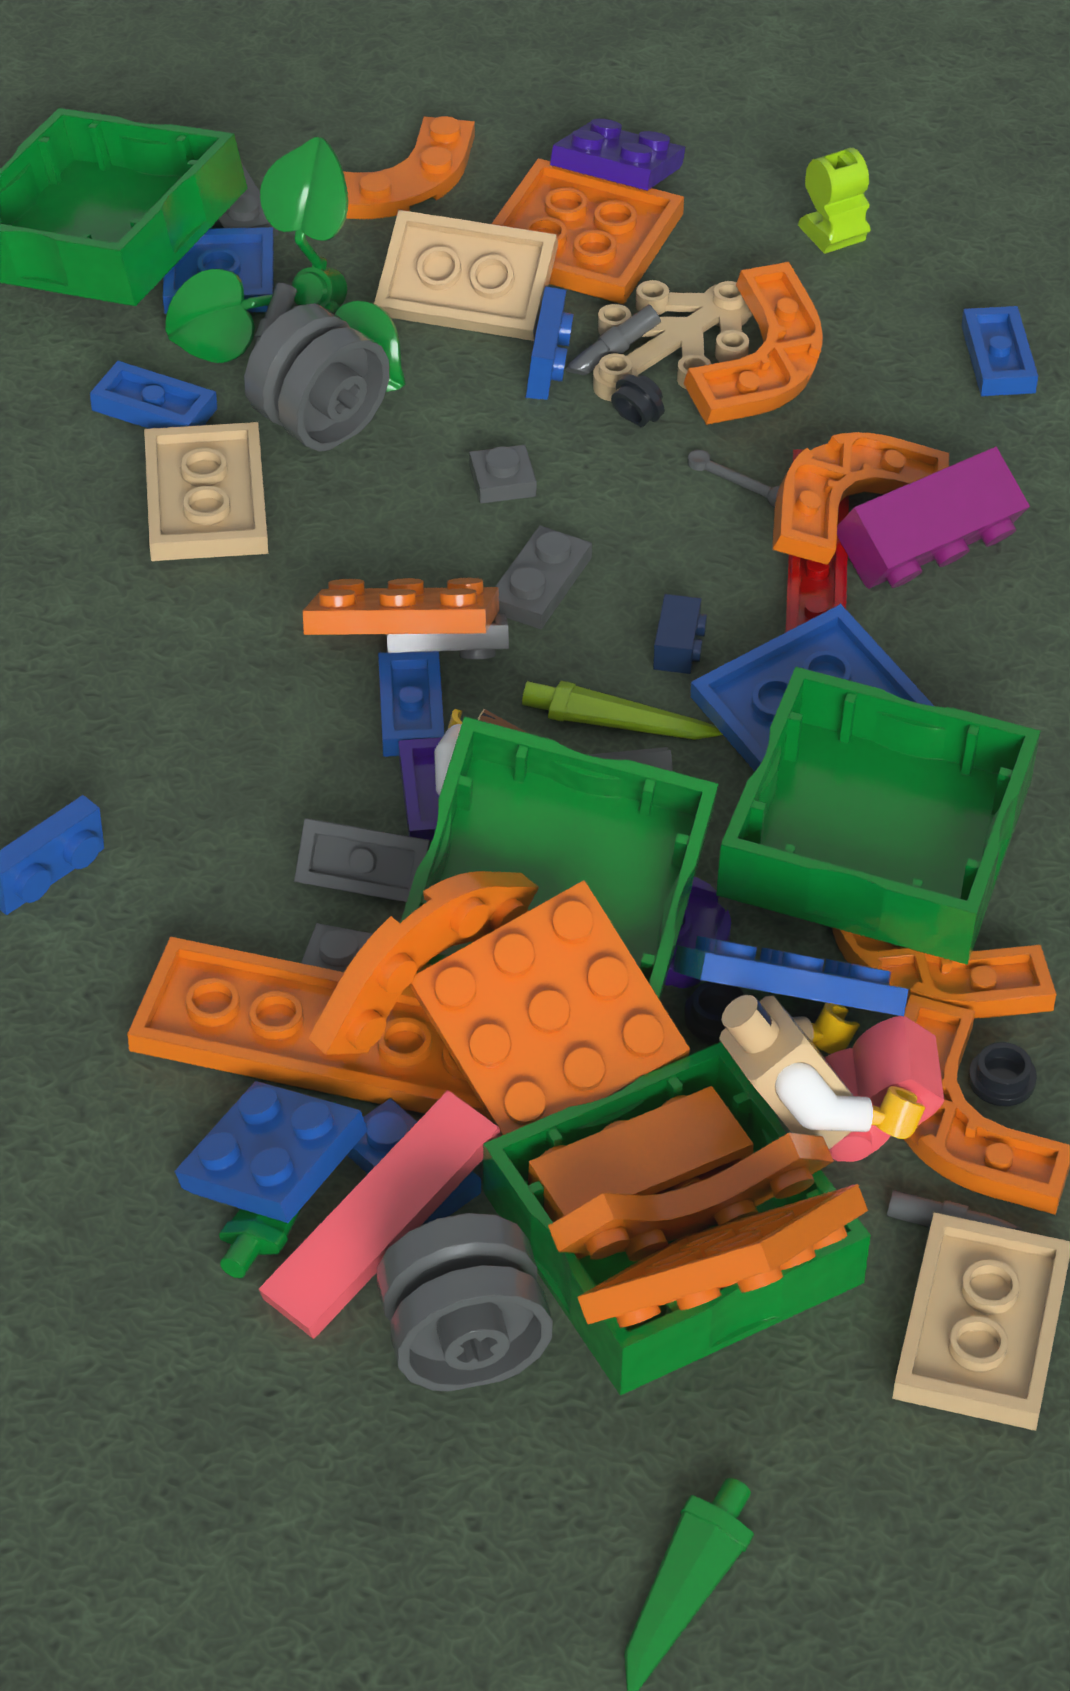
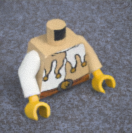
M744 995L733 1000L725 1008L721 1019L725 1029L721 1032L720 1041L751 1084L792 1133L823 1136L828 1149H830L851 1132H868L871 1125H875L878 1129L898 1139H906L915 1132L925 1106L916 1103L917 1096L913 1092L900 1087L890 1086L881 1106H873L869 1097L854 1096L818 1050L819 1048L824 1052L832 1054L848 1047L860 1024L844 1020L848 1013V1009L845 1006L825 1003L815 1023H811L804 1016L791 1017L774 996H765L762 1000L758 1001L752 995Z

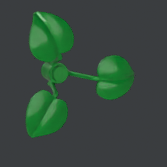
M314 137L282 156L268 169L260 189L261 207L266 219L275 229L283 232L295 231V243L312 263V267L299 271L292 281L291 286L297 290L294 302L298 306L318 304L346 321L351 328L365 334L381 345L389 359L390 379L386 392L396 391L405 385V378L401 366L400 340L391 317L383 308L372 302L351 301L343 304L347 296V283L344 276L338 270L326 267L327 260L324 257H319L306 240V235L320 241L334 238L342 228L348 211L347 185L339 159L326 139ZM224 269L201 271L183 283L169 304L165 323L168 339L189 354L206 361L225 363L235 360L245 353L254 337V322L247 310L268 306L273 294L244 300L243 284L237 274Z

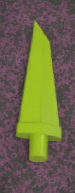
M527 681L523 693L522 705L548 710V719L562 722L566 720L693 740L723 735L716 726L701 720L579 687L570 682L560 681L557 687Z

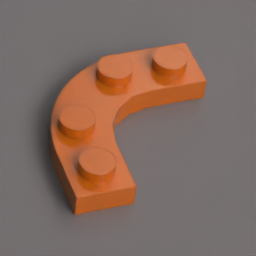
M424 116L415 148L407 159L392 168L377 172L343 171L348 191L346 218L376 219L397 216L398 210L410 211V206L421 203L431 197L437 201L446 195L464 174L475 137V121L457 120L449 116L437 118Z
M789 262L741 270L736 283V287L759 325L763 338L762 346L755 353L740 359L688 368L683 384L706 425L755 416L780 408L798 396L810 381L821 353L823 340L822 326L811 298Z
M862 432L833 435L826 444L812 450L804 449L791 464L776 496L772 550L828 565L836 551L838 506L840 501L846 496L862 492L886 494L949 467V453L891 436Z
M475 871L447 878L423 891L424 900L427 901L425 904L416 909L401 923L390 916L358 951L338 982L308 1039L325 1055L368 1053L370 1048L384 1034L387 1024L386 1019L398 997L427 962L451 946L475 942L528 912V907L539 887L522 873Z
M832 927L836 943L846 961L851 964L891 971L889 985L909 989L906 1005L910 994L973 1010L975 1011L974 1019L1054 1010L1056 991L1041 945L972 951L968 965Z
M910 994L904 1016L936 1036L944 1102L931 1117L921 1122L915 1132L910 1137L904 1139V1141L925 1164L955 1184L992 1198L1056 1215L1070 1170V1145L1007 1128L983 1117L964 1098L957 1082V1072L973 1028L975 1011Z
M787 1133L737 1164L703 1181L685 1188L655 1195L640 1196L602 1193L548 1225L558 1252L589 1253L591 1259H601L616 1253L626 1252L629 1261H638L666 1247L669 1241L699 1232L714 1225L719 1226L758 1214L756 1206L774 1196L776 1199H782L806 1190L814 1183L812 1174L833 1163L834 1160L823 1136Z

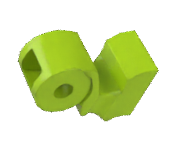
M847 148L812 159L806 169L805 187L817 211L801 217L798 226L824 254L865 241L867 233L871 231L870 225L866 220V211L870 206L864 196V192L868 189L869 173L863 156L855 148Z

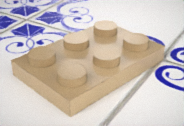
M398 210L374 304L383 308L394 319L534 341L545 286L548 287L558 249L557 234Z
M258 422L144 429L151 561L268 554Z
M934 1212L898 1365L892 1399L1036 1431L1070 1259V1241Z

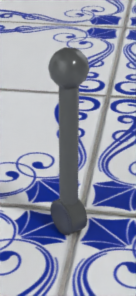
M694 450L689 453L688 465L693 470H706L768 499L769 504L775 508L776 496L780 486L769 487L710 460V454L707 451Z

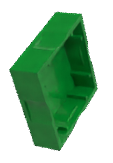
M58 108L17 148L11 159L0 168V283L137 306L248 189L234 133L173 124H145L118 116Z
M795 667L770 726L766 754L759 767L748 779L721 842L716 895L968 965L1031 784L1041 730L956 708L915 703L880 688Z
M464 716L438 799V821L429 850L417 867L400 923L427 902L424 900V890L447 878L463 873L491 871L524 874L539 887L528 907V911L585 880L661 1001L711 821L718 783L631 760L603 759L589 756L565 747L552 739ZM473 942L451 946L433 957L417 973Z
M722 1042L640 1076L624 1089L608 1097L578 1106H570L483 1143L484 1194L500 1217L518 1224L527 1236L536 1262L537 1273L620 1396L865 1283L871 1235L857 1217L844 1226L848 1235L846 1238L814 1250L816 1257L800 1265L782 1270L783 1278L767 1286L741 1293L738 1283L719 1288L721 1295L707 1303L690 1309L679 1310L677 1302L674 1301L659 1306L661 1312L658 1315L627 1327L620 1328L616 1317L587 1325L577 1297L638 1261H629L626 1252L616 1253L601 1259H591L590 1255L578 1259L574 1253L558 1252L548 1227L553 1222L544 1210V1187L540 1181L528 1185L529 1161L540 1157L550 1148L559 1145L567 1146L601 1132L613 1122L630 1120L661 1107L671 1098L680 1095L688 1096L710 1086L715 1089L753 1142V1153L784 1136L786 1132L781 1126L776 1113L751 1084ZM819 1170L812 1174L814 1183L806 1190L782 1199H776L774 1196L756 1206L758 1213H762L835 1191L836 1188L823 1171Z

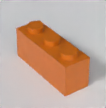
M710 1086L688 1096L680 1095L671 1098L661 1107L630 1120L613 1122L601 1132L567 1146L559 1145L550 1148L540 1157L529 1161L528 1185L540 1181L544 1187V1210L552 1222H555L602 1193L640 1196L655 1195L685 1188L703 1181L752 1155L754 1144L715 1089ZM574 1253L578 1259L589 1255V1253Z

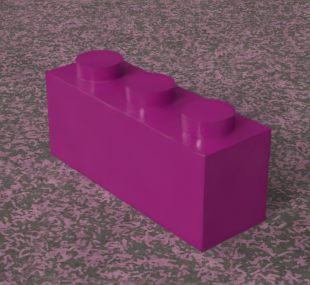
M996 446L854 507L838 524L837 536L863 584L868 589L885 581H888L891 588H896L923 572L920 566L935 560L939 567H944L966 555L970 551L969 544L982 539L985 546L989 547L1006 539L1017 530L1013 523L1030 505Z

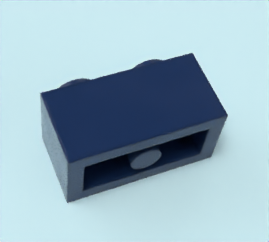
M664 594L654 645L653 670L691 674L693 661L700 662L703 640L697 639V637H705L707 614H701L702 598Z

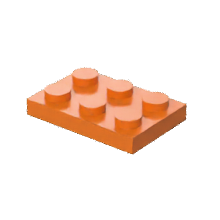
M415 578L388 581V588H364V581L360 579L333 580L328 582L329 589H321L303 610L304 635L487 633L499 612V587H483V580L479 578L451 579L447 581V588H424V581Z

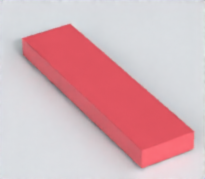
M447 1090L259 1288L263 1300L314 1339L377 1273V1267L387 1249L406 1233L420 1227L483 1160V1143L500 1137L499 1127Z

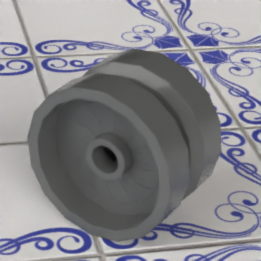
M315 303L294 307L280 315L262 333L250 354L244 375L245 396L253 409L271 422L283 426L289 435L306 447L319 452L333 449L366 427L381 405L390 379L389 359L382 346L365 334L351 328L346 321L330 310Z
M466 1213L433 1220L409 1231L390 1246L377 1267V1286L384 1314L390 1321L391 1341L398 1368L411 1383L432 1391H455L501 1382L519 1374L540 1358L552 1339L553 1320L544 1290L537 1282V1266L529 1239L518 1224L502 1217Z

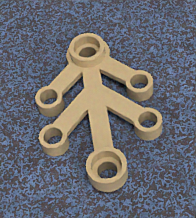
M649 280L639 284L636 290V308L638 311L647 305H651L658 315L663 314L665 311L694 313L688 317H660L661 323L642 336L655 338L627 356L613 353L602 357L593 370V390L595 394L601 399L611 401V396L616 391V382L623 375L631 374L638 376L679 348H682V358L678 362L677 382L682 388L686 389L683 383L688 368L711 364L710 360L704 356L703 333L715 325L720 327V333L716 337L715 357L719 362L736 360L747 356L749 352V338L742 332V325L748 322L749 318L753 315L736 287L737 282L724 281L710 287L704 293H669L668 286L656 280ZM610 304L602 307L598 313L599 334H603L613 326H619L632 317L630 310L619 304Z

